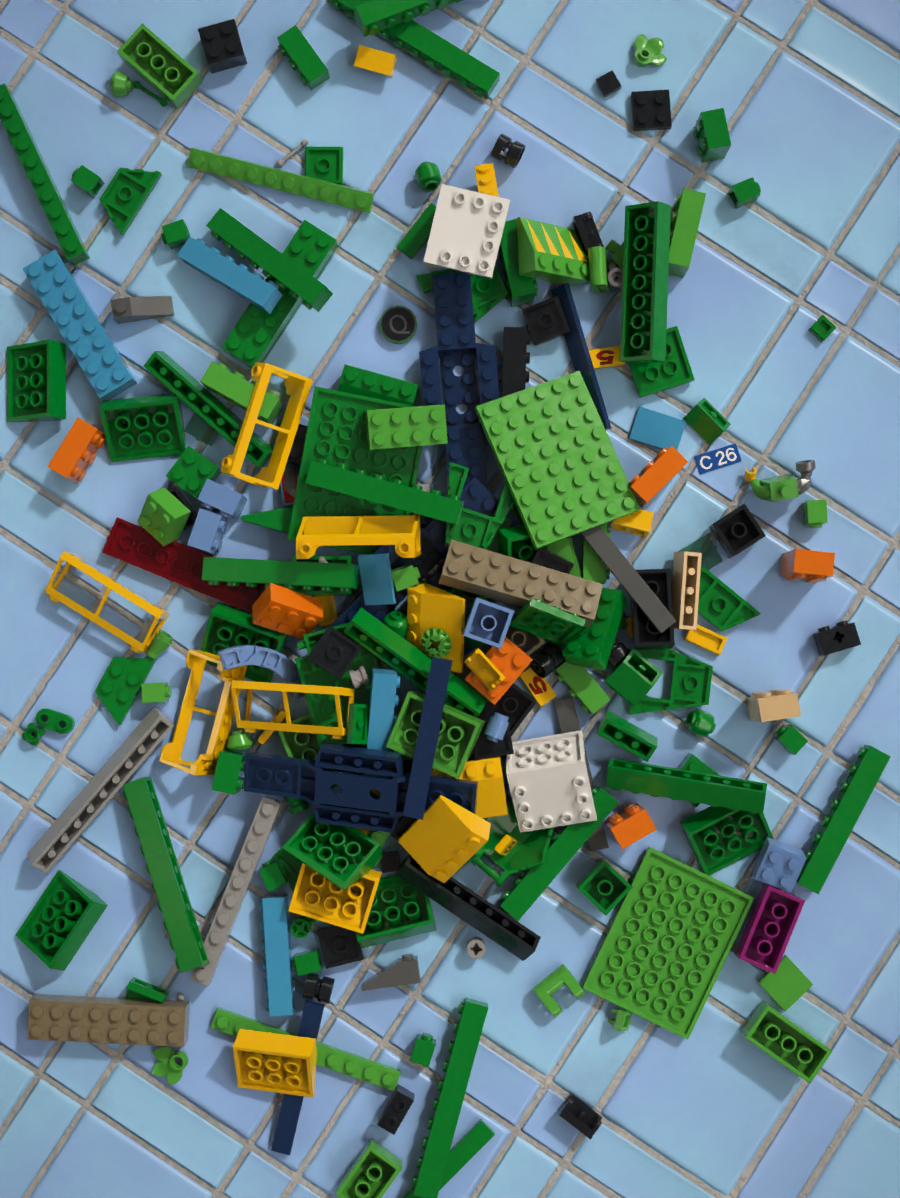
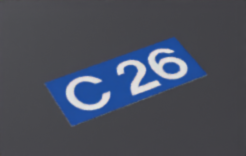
M736 443L694 456L700 474L742 461Z

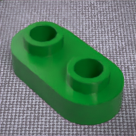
M49 708L41 709L36 714V723L42 728L60 734L70 733L74 729L75 722L70 715ZM43 715H47L48 720L46 722H44L42 719ZM61 721L66 722V726L64 728H62L60 725Z

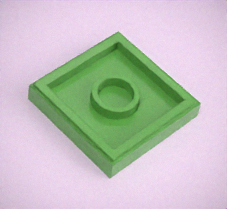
M786 955L782 957L776 974L767 971L757 981L784 1011L791 1007L813 986L810 980Z

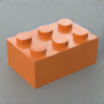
M77 417L47 467L65 478L78 483V481L85 477V470L88 465L94 462L97 450L105 444V434Z
M673 446L669 449L664 447L655 457L657 461L654 463L651 460L641 471L643 475L640 477L637 474L629 482L630 489L642 507L688 463Z
M794 549L783 553L781 576L786 577L788 581L805 579L807 583L826 581V578L833 577L835 553Z
M273 583L267 586L252 606L253 624L303 640V635L311 633L323 619L321 599Z
M506 636L501 649L492 646L485 654L505 676V679L490 691L473 671L465 678L469 684L494 705L533 660Z
M631 803L624 807V812L620 814L616 812L607 817L608 821L605 822L615 842L622 850L657 830L645 808L639 804Z

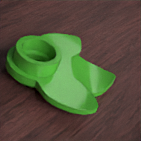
M644 34L637 37L634 43L636 49L634 58L638 66L645 67L649 64L660 66L666 62L667 58L661 53L664 48V41L656 37L648 40Z
M170 1047L157 1048L153 1051V1054L158 1061L152 1070V1074L161 1077L167 1076L169 1085H173L181 1079L183 1069L188 1065V1056L185 1052L174 1051ZM180 1057L182 1063H177L176 1058Z

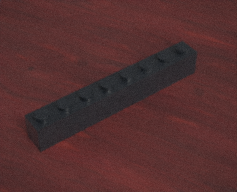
M410 854L403 859L395 874L522 961L535 952L541 938L539 935L453 877L443 883L428 875Z

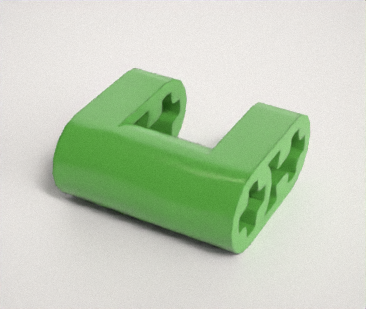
M602 246L591 247L588 249L590 288L593 293L609 292L606 264L608 263L607 251Z
M564 964L533 987L535 993L555 1018L563 1010L552 995L565 984L578 999L586 994L585 990Z

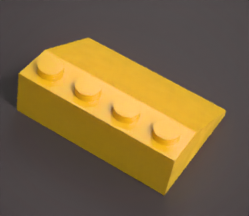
M427 583L409 587L407 595V621L409 623L406 635L407 641L423 652V647L420 643L422 640L421 636L425 631L431 628L445 631L451 639V650L445 657L440 658L453 660L451 672L462 673L464 636L462 633L465 626V599ZM433 641L431 647H432V646H433V647H434V646H437V647H438V645H439V643H440L441 641H439V642H438V641H437V642H434V641Z
M500 756L468 760L459 779L478 782L476 815L481 818L508 815ZM435 768L432 770L431 776L457 779Z
M440 795L425 811L423 820L417 819L399 838L398 842L428 875L445 883L488 841L491 823Z
M302 863L288 911L363 934L382 872L371 869L346 890H342Z
M239 1029L233 1045L238 1088L314 1098L317 1062L315 1038Z

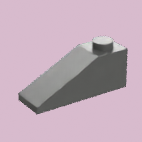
M171 296L126 297L111 300L113 319L118 324L174 315Z
M413 954L402 955V958H398L363 982L362 991L420 983L418 956H413Z

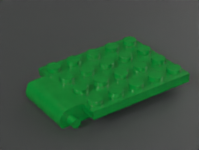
M350 622L333 627L334 629H336L337 631H339L340 633H342L343 635H345L346 637L360 645L358 642H356L343 632ZM327 628L304 634V641L297 642L299 650L306 648L308 655L295 658L302 685L355 689L348 671H355L360 666H364L370 684H362L359 688L355 689L354 704H369L372 668L379 669L376 656L360 645L362 647L341 680L307 659ZM304 693L313 725L338 727L335 696ZM339 696L343 727L346 728L349 696ZM316 734L319 748L323 743L335 745L348 744L347 736H344V740L332 739V735Z

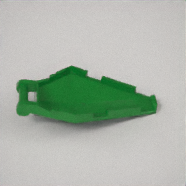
M512 799L507 803L508 815L483 818L491 823L489 839L485 843L484 851L470 862L474 866L477 865L496 881L495 884L499 887L503 885L510 875L544 864L554 827L520 833ZM508 834L514 837L518 843L504 856L494 849L501 839ZM485 855L503 873L499 875L481 859L482 856Z

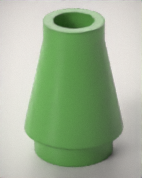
M160 630L159 633L155 634L147 655L157 659L172 644L173 637L167 632Z

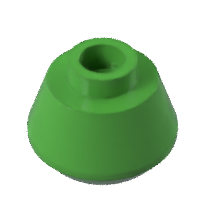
M116 71L111 77V93L116 98L129 95V92L133 91V81L130 80L128 75Z
M244 730L232 731L233 735H230L228 738L227 748L230 751L248 749L253 745L252 739L248 733H244Z

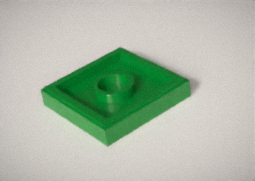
M305 147V176L343 185V147Z

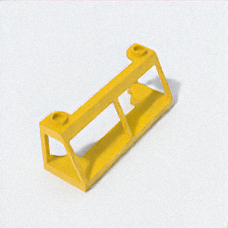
M255 362L251 370L252 379L256 381L233 455L230 454L223 459L220 472L259 487L278 490L313 380L267 363ZM271 374L285 379L283 385L286 386V395L290 396L280 427L257 419ZM255 424L279 431L268 467H262L261 471L254 475V477L240 473Z
M420 515L305 516L302 519L296 537V559H309L313 557L320 546L395 545V551L400 557L415 558L421 554Z
M66 551L60 556L45 589V593L49 594L48 598L57 604L62 602L130 644L129 648L138 654L140 651L145 653L148 651L155 634L159 633L170 615L169 612L160 609L88 565V563L82 561L75 554ZM63 561L68 562L54 583ZM71 565L107 586L95 614L56 590ZM111 590L155 616L143 643L99 617ZM159 619H162V620L160 621V623L158 624L157 628L155 629L158 620H159Z
M188 650L185 659L187 668L191 669L172 743H167L163 746L159 761L195 776L215 775L219 751L226 748L235 714L231 683L232 680H244L247 665L224 670L219 655L201 650ZM207 660L218 664L216 670L220 672V680L225 681L217 712L195 706ZM236 689L237 699H239L241 689ZM193 711H198L216 717L206 754H200L197 761L191 763L181 760V755Z
M232 680L231 691L237 728H244V732L256 733V729L328 734L332 735V739L344 740V736H347L349 703L354 704L355 689ZM236 689L248 690L245 720L240 719ZM253 690L282 692L286 723L250 721ZM287 692L334 695L338 727L292 724ZM339 696H349L346 728L343 727Z

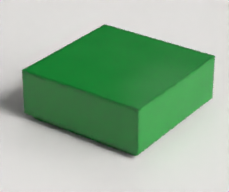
M822 315L808 330L823 342L837 327Z

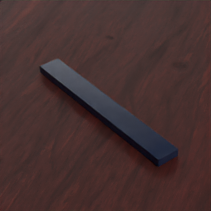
M564 283L551 290L553 297H559L571 333L564 335L574 371H580L605 430L611 429V424L569 283Z
M432 657L403 816L421 820L424 818L453 660Z
M309 1000L305 1001L297 1036L315 1038L317 1042L325 1004ZM284 1094L271 1151L286 1155L291 1154L304 1096Z

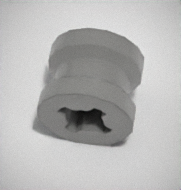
M360 666L355 671H348L355 689L359 688L362 684H370L364 666Z
M473 937L467 942V953L471 958L480 959L484 956L486 946L483 939Z

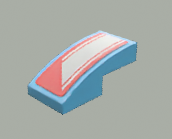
M298 465L286 466L280 482L284 508L293 507L299 476Z

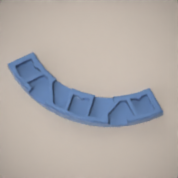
M240 645L218 651L224 670L239 666L256 665L272 670L287 684L302 685L297 665L293 660L278 651L257 645ZM293 692L296 699L305 696L304 693Z

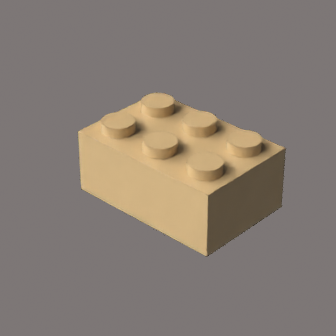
M791 689L751 693L752 697L746 698L750 721L767 722L801 716L798 695L791 692Z

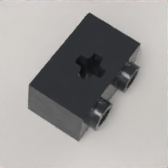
M845 620L836 623L837 627L831 629L829 626L818 628V633H814L813 636L819 656H825L861 645L855 623H848ZM839 635L840 638L833 640L834 636Z
M398 1084L380 1114L377 1125L395 1135L414 1101L415 1094Z

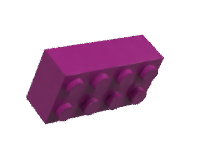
M763 883L735 955L743 961L776 974L805 900Z

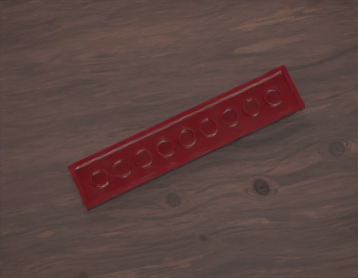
M118 517L102 553L251 614L253 604L266 589L264 584H257V587H245L246 583H239V586H227V582H220V585H208L209 581L202 580L203 557L213 556L177 541L163 546L144 528Z

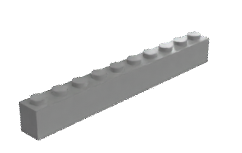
M153 707L27 853L31 865L46 874L174 727V724L167 715Z
M268 795L262 797L204 942L209 963L194 968L189 980L207 987L212 982L283 801Z

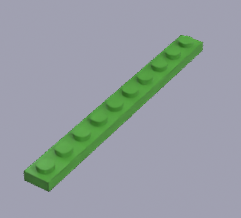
M194 147L190 148L188 167L371 213L375 193Z
M221 1008L217 1009L211 1025L213 1029L236 1037L239 1029L297 1036V1034ZM316 1042L317 1065L395 1091L401 1070Z

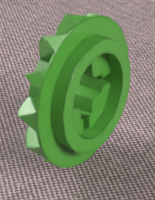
M431 628L421 636L420 644L423 647V652L428 653L429 657H445L450 652L451 639L445 631ZM433 641H434V642H437V641L439 642V641H441V642L439 643L438 647H437V646H434V647L432 646V647H431Z

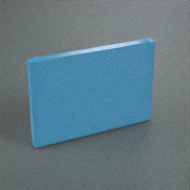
M639 406L629 439L659 449L664 447L669 449L673 446L677 450L686 421Z
M389 553L358 555L365 605L396 604Z

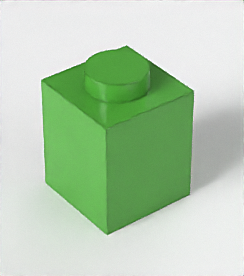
M807 500L803 502L804 525H810V528H822L823 524L828 523L826 500Z
M411 563L391 570L393 583L397 591L419 584L418 578H421L417 567L413 568Z
M168 682L141 684L142 703L169 702L172 690L171 686H168Z

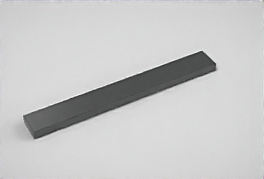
M600 526L580 533L660 634L676 622L675 618Z
M573 697L554 701L561 734L580 731ZM585 750L586 767L592 790L594 788V783ZM603 822L587 839L590 852L609 848Z

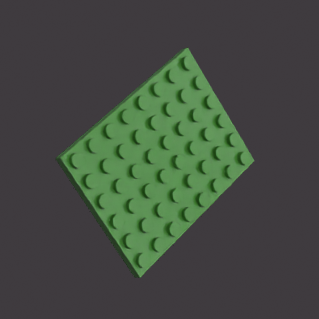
M580 371L475 407L477 416L535 550L640 510Z
M648 846L631 882L633 888L625 895L582 988L688 1040L755 898Z

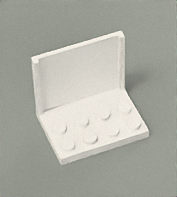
M442 184L423 261L428 270L436 271L437 267H444L492 279L511 200Z
M582 730L512 742L514 754L506 755V775L520 833L597 820L586 767Z

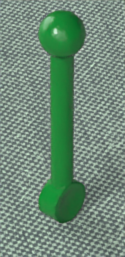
M139 81L133 83L135 88L141 89L159 101L161 106H167L168 102L165 98L161 99L143 87Z

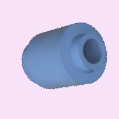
M494 712L493 716H490L484 734H487L486 739L498 742V739L503 740L509 724V717Z

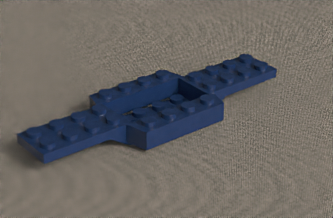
M470 273L432 275L438 346L419 352L423 406L442 405L440 357L442 359L448 444H445L448 475L450 462L467 467L469 471L464 486L474 476L487 489L483 427L475 411V407L478 405L474 355L476 354L481 405L499 398L496 349L493 345L476 343ZM456 366H461L464 369L462 376L454 375L453 369ZM460 403L467 406V411L464 414H459L456 411V406Z
M474 476L463 487L460 501L464 502L463 508L491 516L496 510L498 499ZM432 519L423 528L421 527V553L425 555L423 563H416L414 558L400 557L395 551V545H379L371 554L389 553L391 570L411 563L413 568L417 567L421 578H418V581L420 582L441 559H446L449 544L445 543L446 522ZM445 560L423 583L430 584L444 591L448 588L446 585L439 584ZM359 569V570H358V585H359L360 588L362 589V582H361L360 569ZM408 588L400 591L395 590L396 604L365 605L362 589L355 600L330 626L334 627L351 622L361 607L383 623L385 615L395 611V606L408 594ZM407 599L396 610L404 613L406 616Z
M323 743L319 748L316 761L247 752L244 765V791L302 799L313 805L316 823L393 833L400 816H403L411 773L404 771L401 753ZM323 768L391 776L394 778H377L370 776L354 775L350 773L323 771ZM431 776L425 811L442 795L476 815L478 782ZM333 784L341 786L342 792L340 794L332 791L331 786ZM372 789L380 792L381 797L379 799L371 797L370 791Z

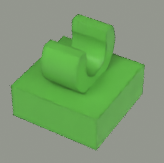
M611 1009V1012L616 1014V1020L608 1019L610 1024H614L613 1029L618 1031L628 1030L632 1012L626 1009Z

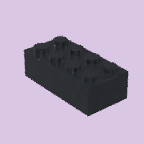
M670 569L636 570L673 616ZM630 597L633 648L635 650L672 649L675 645L674 625L660 634Z

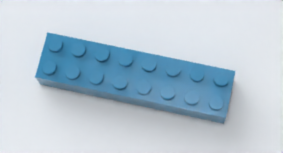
M53 250L24 267V273L99 398L103 401L110 400L137 384V381L62 256L56 250Z

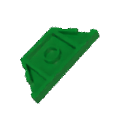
M119 168L99 200L121 235L124 236L162 176L161 172Z
M704 566L701 567L698 613L712 625L723 632L760 615L759 611Z
M112 658L95 692L117 724L122 725L141 690V684L146 681L156 659Z

